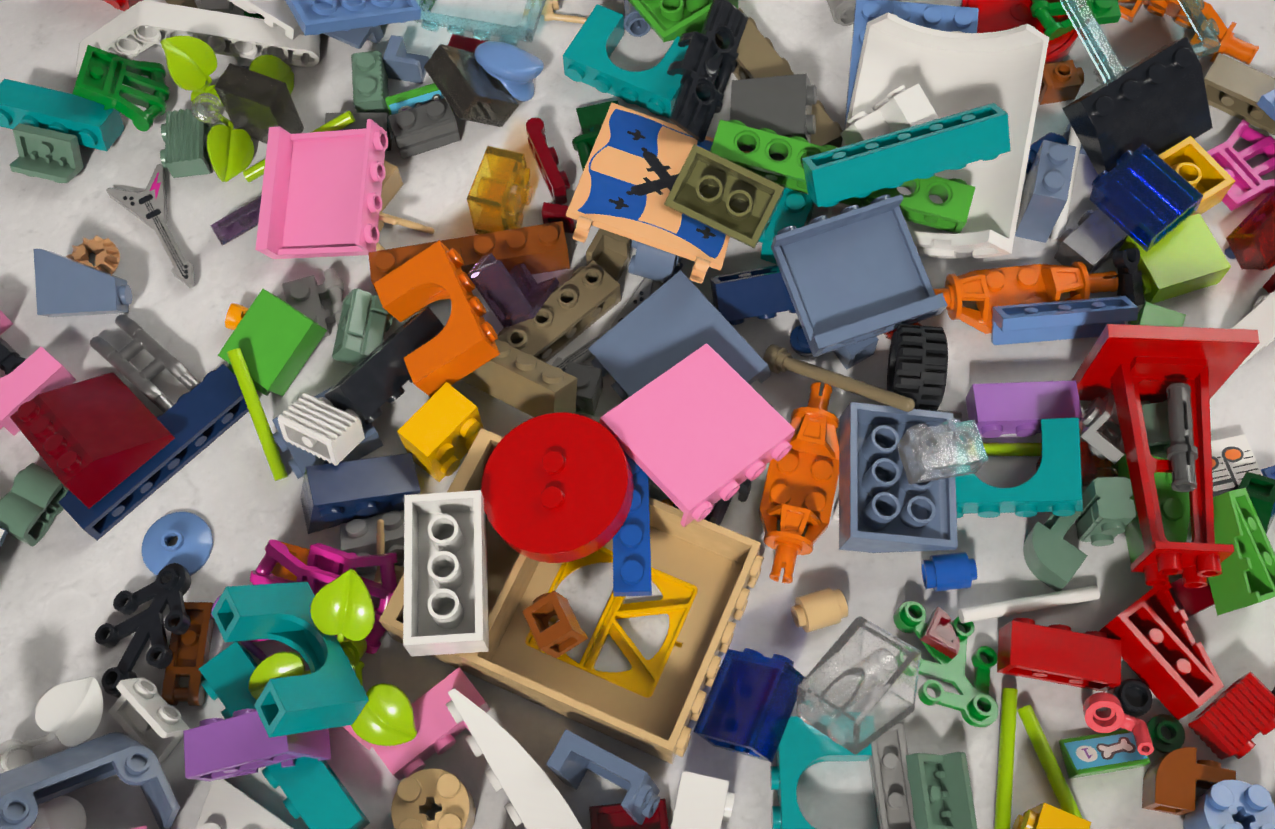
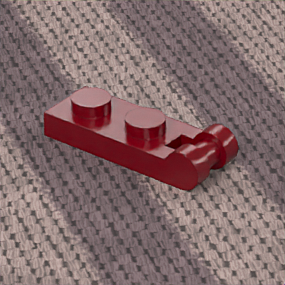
M531 118L526 122L529 148L554 204L562 205L568 203L566 190L570 189L568 177L565 171L559 172L557 168L559 160L554 147L548 148L546 135L544 134V122L540 118Z

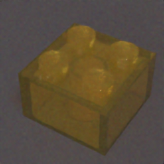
M487 146L467 196L475 234L522 227L523 209L525 205L531 203L533 196V187L529 184L530 169L526 166L525 154Z

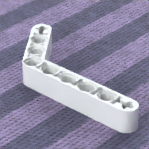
M143 0L79 43L76 72L79 74L88 45L131 60L152 45H161V40L174 36L198 38L206 42L215 54L255 59L260 55H273L287 65L313 67L319 62L320 34L305 36L302 32L292 40L285 36V29L278 25L272 28L264 23V19Z

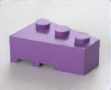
M256 709L237 710L233 712L232 718L225 720L222 718L205 719L199 722V727L183 731L185 778L215 781L258 773V768L281 763V767L286 768L295 766L294 759L304 756L316 758L318 761L331 759L329 728L269 738Z

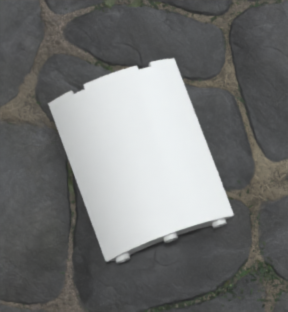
M889 12L867 22L845 129L850 126L848 123L850 118L862 111H865L867 115L874 112L872 107L887 98L886 95L896 88L904 85L907 90L919 83L938 116L937 119L991 103H995L1008 113L1010 152L999 154L993 160H979L968 163L962 169H948L935 173L937 177L948 180L957 178L965 181L967 185L975 186L967 222L961 233L955 234L905 220L919 256L956 259L957 253L973 252L972 256L974 258L1012 254L1049 37L1038 31L1034 26L1024 24L1008 30L988 33L947 32L910 23ZM844 140L841 147L847 146ZM906 187L897 188L903 195L911 194L910 190ZM929 196L932 202L937 204L943 203L939 196ZM838 203L835 206L829 207L827 217L831 218L840 215L843 209L851 205Z

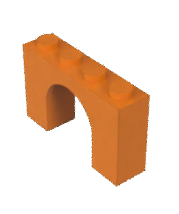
M440 240L373 283L382 307L399 322H403L432 302L451 299V314L442 331L436 337L403 358L413 384L430 397L446 382L453 385L500 355L495 344L498 336L491 324L485 321L483 317L487 313L481 301L472 293L475 285L471 278L461 269L464 265L463 259L456 249L452 248L449 250Z

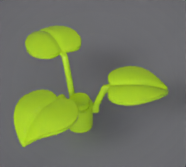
M190 36L165 38L160 43L166 56L169 73L174 82L180 88L192 91L191 101L196 109L199 107L203 108L204 111H207L208 116H213L225 124H216L211 127L207 136V150L212 167L218 178L222 182H227L250 165L254 156V145L250 135L245 130L234 129L233 122L216 112V110L221 109L225 105L227 96L252 91L256 92L257 101L261 106L268 108L280 106L288 100L293 91L294 73L291 67L278 57L260 55L251 62L248 70L249 79L253 85L223 91L217 85H210L212 79L209 75L217 68V58L212 48L206 42Z
M349 569L321 588L312 600L310 612L315 626L322 633L337 635L338 642L345 655L349 658L350 664L355 669V674L363 686L362 669L365 664L361 661V658L367 650L365 638L374 626L375 610L365 583L354 569ZM282 651L274 653L264 659L253 671L249 681V691L257 700L270 679L311 674L310 669L305 671L302 657L295 652ZM380 683L370 687L366 692L369 701L353 725H351L354 732L363 740L382 746H394L413 740L417 735V730L414 722L413 708L407 695L399 687L392 684Z

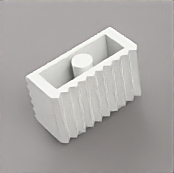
M303 393L302 398L298 397L297 402H293V405L289 406L287 411L284 410L283 415H279L277 419L283 438L287 443L295 444L297 448L300 447L308 453L311 452L313 456L321 457L324 461L327 460L335 466L365 439L360 417L350 409L343 411L334 407L324 397L317 399Z

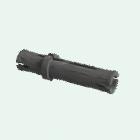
M1174 383L1166 388L1170 447L1167 448L1166 454L1167 459L1171 461V488L1177 492H1190L1197 488L1195 460L1199 457L1198 448L1194 446L1191 386L1185 383Z

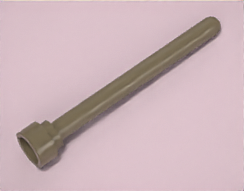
M771 344L764 353L763 360L768 364L771 372L778 374L788 370L905 412H910L915 407L914 400L906 396L792 358L791 353H788V350L784 347Z

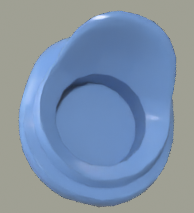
M487 41L477 46L474 53L475 60L487 73L498 79L517 100L528 101L534 96L533 79L543 71L544 64L542 60L514 45L504 42Z

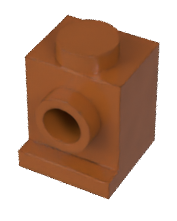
M1073 60L1045 63L1038 100L1039 104L1044 105L1074 100L1084 83L1082 68H1075Z
M556 591L538 596L531 606L522 611L539 649L556 659L588 639L586 633L582 631L567 598Z

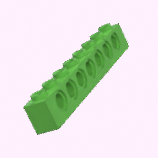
M720 119L710 152L783 187L808 194L804 167L801 165L803 163L802 158L833 150L837 147L832 145L819 146L809 143L802 137L793 136L789 138L778 135L775 131L768 128L755 129L747 127L744 123L737 120L725 121ZM748 145L754 150L745 153L739 150V147ZM781 154L785 157V159L782 161H775L770 157V155ZM935 175L928 179L917 178L910 180L900 186L906 187L911 192L910 195L902 194L904 199L899 206L905 220L955 234L961 233L967 222L975 186L967 185L961 179L952 178L948 180ZM883 188L873 191L866 197H852L839 203L851 206L859 205V208L870 205L874 199L880 196L890 195L892 198L901 195L897 188ZM929 196H939L943 203H934L930 200Z

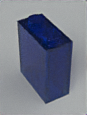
M1142 144L1134 152L1128 150L1117 161L1115 168L1110 172L1107 170L1101 172L1092 182L1093 189L1089 200L1146 252L1197 211L1203 195L1145 144Z
M744 648L743 652L727 649L693 732L715 747L773 762L806 677L793 667L794 662L782 655L773 654L772 658H769L749 648Z

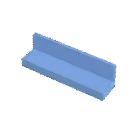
M1126 296L994 306L991 342L993 345L1099 337L1107 324L1125 325V321H1136L1138 318V307Z

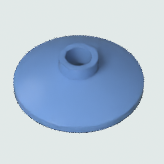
M175 512L158 519L144 536L142 542L143 561L147 568L155 575H158L165 566L178 563L184 566L191 576L200 570L210 557L213 548L212 532L207 523L195 514ZM178 537L175 545L168 546L171 539Z

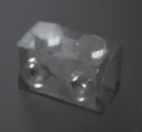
M951 419L932 427H927L926 424L915 425L906 430V433L897 444L909 484L975 474L988 460L975 420L961 422L960 419Z

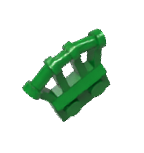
M1032 0L1033 5L1030 7L1032 16L1037 18L1045 29L1044 34L1049 37V40L1056 39L1078 27L1118 23L1121 17L1118 0H1071L1048 3L1045 0ZM1075 14V16L1061 23L1056 22L1052 17Z
M88 45L72 94L105 105L104 110L116 109L131 119L138 130L145 132L153 126V121L158 116L164 115L167 107L165 101L169 99L170 89L165 83L166 71L162 64L128 60ZM134 104L145 107L146 110L143 111Z

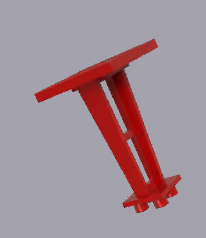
M1107 324L1071 380H1076L1079 400L1093 401L1098 396L1103 399L1109 392L1114 395L1145 549L1130 567L1131 572L1145 573V583L1148 586L1159 587L1168 585L1170 583L1169 575L1182 574L1184 587H1205L1208 585L1207 577L1221 575V562L1234 553V546L1232 544H1215L1210 399L1260 343L1258 330ZM1174 383H1185L1191 386L1194 446L1198 448L1199 456L1195 460L1197 488L1189 492L1191 543L1170 542L1165 537L1154 473H1172L1171 461L1155 459L1150 454L1141 401L1145 400L1151 403L1163 402L1167 399L1166 388Z

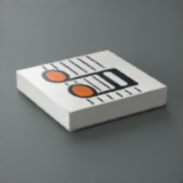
M1245 434L1211 441L1213 497L1228 491L1237 490L1246 471L1263 476Z

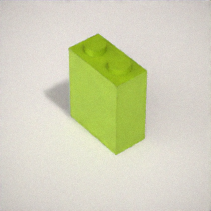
M1200 213L1130 234L1119 250L1124 251L1127 248L1139 249L1140 262L1138 264V271L1142 273L1144 299L1152 304L1218 284L1231 268Z

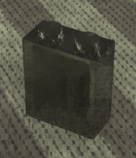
M440 44L424 66V69L459 119L503 127L519 106L503 84L477 63L473 52Z
M230 63L214 86L231 122H233L234 128L245 130L251 138L267 144L269 127L280 126L290 134L303 132V124L285 82Z

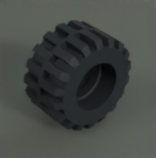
M900 324L893 333L890 345L887 390L913 399L915 402L914 409L937 411L944 396L947 379L948 343L942 327Z

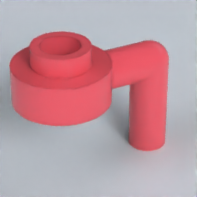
M1100 692L1086 699L1083 705L1085 721L1092 730L1099 733H1110L1123 728L1133 732L1137 750L1141 755L1153 753L1154 747L1146 722L1124 713L1122 704L1116 696ZM1102 707H1108V709L1104 711L1097 710Z

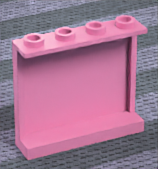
M367 119L366 128L290 134L280 126L269 127L255 250L272 259L368 255V252L376 251V243H378L380 237L378 229L379 212L382 210L383 205L381 190L382 181L385 178L384 158L385 150L388 147L387 131L372 119Z
M707 343L601 416L599 423L613 434L626 454L683 512L680 523L683 527L687 526L694 519L697 522L702 521L713 510L715 503L720 499L727 501L733 497L739 490L740 484L746 479L753 481L759 477L765 470L766 464L772 459L776 461L781 460L791 450L792 445L790 442L795 432V429Z

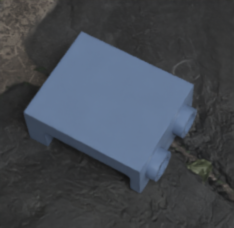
M567 729L564 731L546 763L564 784L575 790L579 787L587 770L625 789L627 793L621 806L640 825L643 824L646 817L651 818L659 805L660 797L658 794L660 790L646 771Z

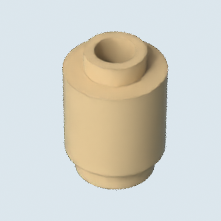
M827 588L796 597L795 606L791 607V613L795 625L798 628L802 627L808 633L840 623L842 618L848 617V605L840 589L832 590Z

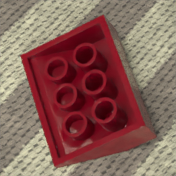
M114 372L38 394L32 400L22 404L10 416L62 484L89 509L175 439Z

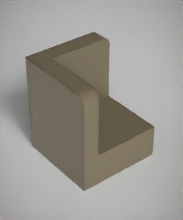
M599 228L586 251L587 265L594 260L618 282L630 261V240Z

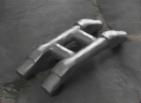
M121 314L117 316L115 323L134 340L119 353L101 337L96 336L90 340V346L163 413L174 404L151 382L162 370L166 368L189 391L201 383L180 361L126 315ZM145 349L155 359L139 372L129 361Z

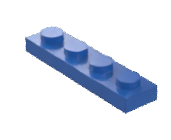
M623 450L632 470L634 492L628 516L620 530L613 537L614 597L652 596L649 477Z

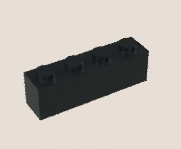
M429 307L412 315L324 396L334 407L343 411L350 409L360 417L362 422L364 421L366 425L370 424L383 413L380 407L386 401L390 404L405 392L402 386L408 380L410 383H413L403 358L436 337L445 326Z

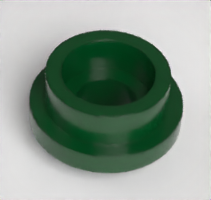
M1159 714L1147 722L1155 750L1161 753H1170L1181 748L1184 744V728L1173 716ZM1162 727H1167L1171 731V739L1163 737L1161 734Z

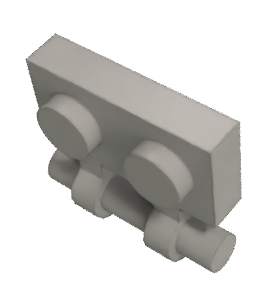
M335 269L325 270V281L320 285H317L314 275L283 283L282 287L286 302L327 329L323 337L330 336L328 324L336 322L338 327L344 300L342 294L344 292V285L342 279L338 278L337 271ZM330 298L332 305L324 310L321 300Z

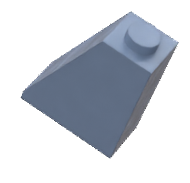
M33 249L37 315L66 317L129 313V305L132 303V291L130 286L127 285V280L51 251Z

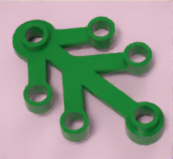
M906 601L901 604L893 616L894 623L900 631L908 634L915 633L919 639L921 638L927 623L925 622L926 611L920 603ZM909 611L912 612L916 616V618H913L909 614ZM959 617L951 622L956 636L960 640L959 652L953 659L921 641L936 663L922 659L920 654L912 648L904 649L896 657V666L902 673H917L951 683L959 693L944 691L943 686L938 681L927 680L918 689L919 699L928 706L937 704L961 711L963 719L974 727H988L996 721L999 713L998 705L989 694L990 669L997 663L996 652L988 646H982L977 649L971 657L972 664L975 667L973 685L965 676L967 638L974 632L973 622L961 623ZM957 624L962 625L966 633L960 631ZM980 654L988 659V663L981 659ZM904 657L910 658L913 666L908 665L904 661ZM927 688L935 692L936 698L931 697L927 693ZM977 703L983 707L985 712L978 708Z

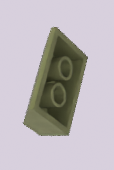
M694 144L664 205L755 248L784 194L785 187Z

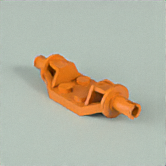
M1118 0V3L1135 4L1132 10L1119 5L1121 18L1129 22L1134 20L1142 4L1148 6L1146 10L1154 15L1163 17L1166 14L1176 18L1174 22L1181 27L1191 29L1194 26L1198 28L1190 44L1193 50L1212 57L1210 60L1212 63L1219 53H1224L1249 65L1259 49V46H1254L1234 37L1235 33L1232 31L1237 23L1232 22L1227 29L1212 5L1202 0ZM1201 32L1215 45L1214 47L1198 39Z
M1080 261L1074 262L1071 266L1033 264L974 270L959 276L948 274L945 288L933 290L935 295L943 293L948 305L946 309L950 319H959L977 330L989 334L992 333L994 306L1060 301L1061 293L1070 292V298L1063 301L1087 300L1090 297V293L1116 292L1118 289V277H1116L1117 273L1113 270L1089 274L1085 264ZM962 301H976L978 310L962 306Z
M821 382L811 384L807 407H799L792 411L791 422L789 423L795 429L790 442L792 448L781 460L776 461L772 459L770 461L761 499L759 516L765 531L763 540L768 547L776 550L769 577L776 582L779 581L781 568H784L782 583H792L797 555H806L813 551V544L826 531L830 521L839 476V443L836 433L839 420L834 414L827 411L833 389L830 385L824 384L822 396H819ZM778 519L780 520V531H777ZM806 526H808L806 533L803 537L802 535Z

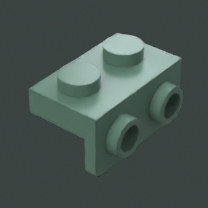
M21 123L12 129L19 157L10 164L12 172L25 174L30 177L44 178L57 183H68L84 168L76 135Z
M954 752L945 755L926 753L906 755L907 776L910 783L913 818L916 829H977L966 754L964 752Z

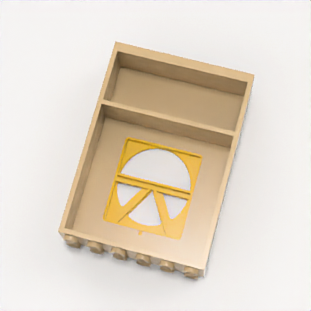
M481 428L447 492L481 490L482 477L487 461L503 437ZM649 497L651 581L660 590L663 598L661 600L623 604L626 596L614 597L612 591L580 663H578L566 653L556 659L542 652L522 611L531 606L538 596L555 591L559 584L577 569L596 563H613V538L605 546L584 558L564 563H546L530 559L515 551L497 533L487 518L489 652L429 656L455 668L460 667L464 672L673 764L676 755L684 756L691 739L692 729L688 727L690 721L698 722L706 703L707 693L703 692L705 686L712 688L717 678L722 659L718 657L719 652L726 654L730 647L736 623H733V619L740 621L743 616L750 593L747 586L754 588L762 569L761 565L764 557L759 555L761 542L705 519L700 522L694 519L687 526L683 527L680 524L683 512L680 509ZM404 574L379 619V622L391 638L402 644ZM668 614V634L660 650L650 660H646L616 620ZM608 635H610L632 665L630 670L602 672L594 669V665Z

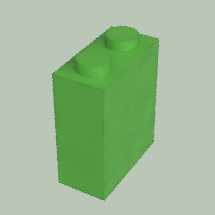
M262 289L218 356L228 362L226 367L235 374L227 352L241 348L256 390L266 396L270 392L283 396L327 332V329L278 296Z

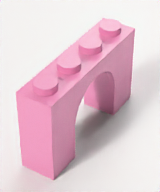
M0 310L1 335L13 323ZM43 347L38 348L11 373L0 378V429L4 427L14 436L20 429L10 416L22 404L32 400L38 394L71 385L76 381L66 368Z

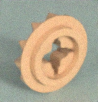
M98 235L91 240L83 237V243L79 246L72 245V254L66 256L111 275L117 269L120 261V253L116 245L109 238L102 239ZM92 252L96 255V266H93V264L88 261L89 255Z

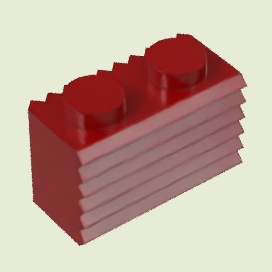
M1249 672L1238 678L1188 723V726L1194 730V733L1200 737V740L1205 742L1206 746L1211 748V751L1217 755V758L1224 760L1234 755L1237 759H1240L1255 747L1256 744L1251 740L1259 732L1266 735L1275 728V695L1252 672Z

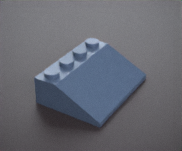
M850 402L839 418V550L867 553L956 550L958 548L953 413L921 409L905 412L891 406Z

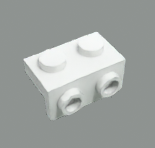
M144 677L121 680L116 686L121 696L108 713L131 738L151 749L157 756L159 763L164 762L183 738V731L190 729L189 726L181 719L180 712L175 707L169 705L158 694L157 687L151 681Z

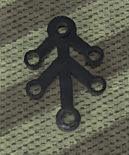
M172 563L165 566L158 573L155 582L135 593L124 590L116 595L113 606L115 610L125 615L134 613L139 605L152 599L153 601L148 609L116 626L105 623L95 633V640L98 644L112 648L121 639L135 632L118 666L108 669L102 677V686L107 694L119 698L121 693L116 688L121 680L137 678L136 673L132 669L149 638L152 647L146 654L147 663L158 669H164L172 662L173 652L168 648L165 628L176 635H182L187 632L191 625V618L186 614L183 595L190 588L191 577L188 570L181 564ZM168 604L170 613L166 616L165 621H163L162 613Z

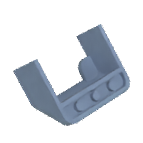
M120 732L103 735L0 774V829H30L37 819L39 804L116 774L121 781L128 785H140L159 829H171L180 806L155 753L140 742Z

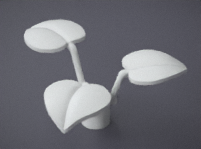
M90 676L80 680L63 682L48 689L39 698L35 706V721L40 729L49 733L46 736L33 740L27 739L24 743L11 739L0 744V768L6 772L33 762L34 754L31 749L34 746L51 742L55 737L68 747L77 746L88 740L98 728L103 713V696L98 681ZM62 795L38 805L37 819L30 829H85L87 823L86 812L83 805L77 799L68 795Z

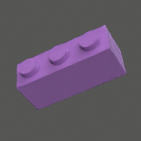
M1076 380L972 384L966 396L971 435H982L984 438H996L1003 434L1030 437L1041 433V419L1079 418V423L1083 419Z

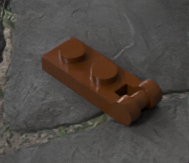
M184 602L186 614L191 618V625L187 632L182 635H176L171 632L169 648L173 652V659L165 669L161 695L171 706H177L179 702H188L189 706H202L205 702L206 691L201 683L206 679L199 668L209 661L215 621L211 616L214 604L212 602ZM181 677H190L188 687H180Z

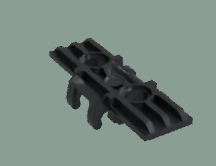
M727 0L712 1L701 33L694 31L681 35L678 46L685 47L689 45L683 60L671 63L667 74L670 76L675 74L683 75L680 81L682 85L669 120L700 143L705 140L714 113L721 112L723 94L731 73L736 70L737 62L735 60L739 55L736 51L749 18ZM716 33L723 39L724 43L721 48L716 44Z

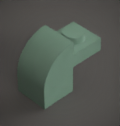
M1075 511V514L1072 516H1056L1052 513L1044 525L1037 521L1024 541L1023 554L1029 570L1035 577L1056 592L1061 591L1069 583L1088 556L1063 539L1082 511Z

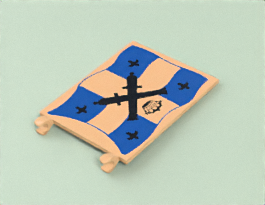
M611 102L566 213V217L577 220L572 239L585 243L592 225L694 261L695 263L689 278L691 281L702 284L709 267L721 271L730 237L664 205L693 145L695 144L710 151L714 139L706 136L704 142L700 143L677 125Z

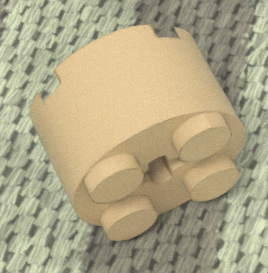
M442 769L420 770L403 779L399 783L392 801L391 817L395 829H472L475 822V803L469 790L455 775ZM436 803L442 808V811L435 813V819L432 820L426 813L432 809V804Z

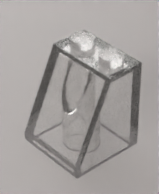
M859 616L798 685L796 716L854 755L858 754L914 712L921 651Z

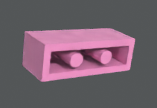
M460 667L411 704L417 735L413 740L394 746L370 743L392 775L399 781L404 777L408 778L410 775L423 770L426 766L424 761L434 753L440 755L449 750L456 743L455 737L466 728L468 729L464 720L458 724L455 722L446 706V703L452 700L448 694L450 690L455 688L483 711L488 712L490 710L486 701Z

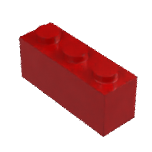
M1014 618L999 629L997 672L1106 692L1121 685V640L1107 638V634L1104 632L1087 631L1085 633L1071 631V627L1067 625L1053 624L1046 627L1035 625L1033 619Z

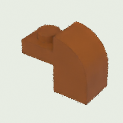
M1184 747L1176 749L1155 760L1147 769L1143 780L1142 808L1179 816L1195 811L1196 788L1208 790L1220 781L1236 780V771L1224 769L1220 762L1213 760H1197L1196 763L1197 748Z

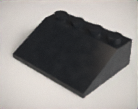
M1187 37L1163 46L1062 108L1107 192L1114 190L1135 177L1143 164L1189 136L1195 139L1213 128L1202 65Z

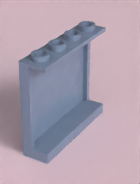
M902 194L892 198L890 195L880 196L874 199L870 205L859 208V205H852L843 209L840 215L828 218L827 215H822L809 221V225L800 228L788 226L778 231L774 237L771 249L813 358L896 330L900 324L911 325L938 316L948 306L943 293L938 295L934 293L899 207L904 199Z
M681 270L588 348L595 357L591 361L592 365L602 369L603 377L609 373L615 380L611 387L623 401L706 343L749 385L756 380L762 384L771 376L768 364Z

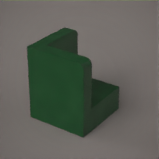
M1246 471L1238 489L1246 488L1267 534L1275 517V479Z

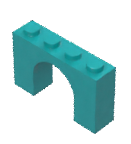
M597 4L563 54L564 74L573 81L583 82L595 87L602 93H609L619 97L628 104L638 105L655 115L669 118L682 85L680 81L683 75L675 74L670 76L667 74L671 63L684 59L689 45L685 47L678 46L680 37L677 36L664 58L653 68L638 72L621 69L613 64L609 58L624 36V16L621 13Z
M1079 418L1041 419V464L1031 479L1011 488L990 486L982 482L971 469V433L968 422L954 423L957 518L963 517V514L975 513L984 518L998 517L1000 513H1015L1019 517H1033L1037 515V512H1052L1056 516H1072L1075 514V511H1083Z
M308 582L227 586L211 612L225 643L257 639L279 641L295 649L309 665L311 674L270 679L254 704L269 738L353 725L369 701L365 689L357 678L349 658L345 655L336 635H326L315 626L310 612L311 603L315 595Z
M869 716L777 717L775 727H769L768 730L769 751H776V766H770L771 790H777L778 806L771 807L772 829H815L806 821L799 809L796 796L798 780L806 769L817 763L828 761H867L872 756Z

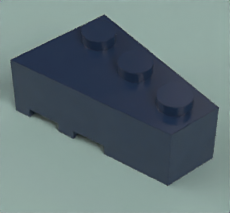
M412 453L340 462L336 466L333 463L308 466L305 468L300 496L307 533L310 534L336 527L355 519H365L391 511L404 510L405 495L419 494L420 486Z

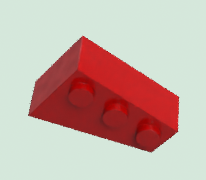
M1169 583L1165 586L1153 587L1106 624L1099 632L1106 633L1107 638L1121 640V657L1177 720H1180L1201 707L1220 691L1224 685L1202 643H1196L1186 624L1189 618L1184 609H1178L1169 591L1172 588Z

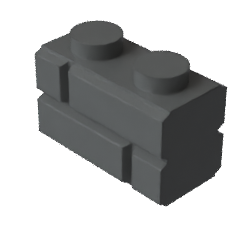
M447 97L387 116L402 159L460 141L456 119Z

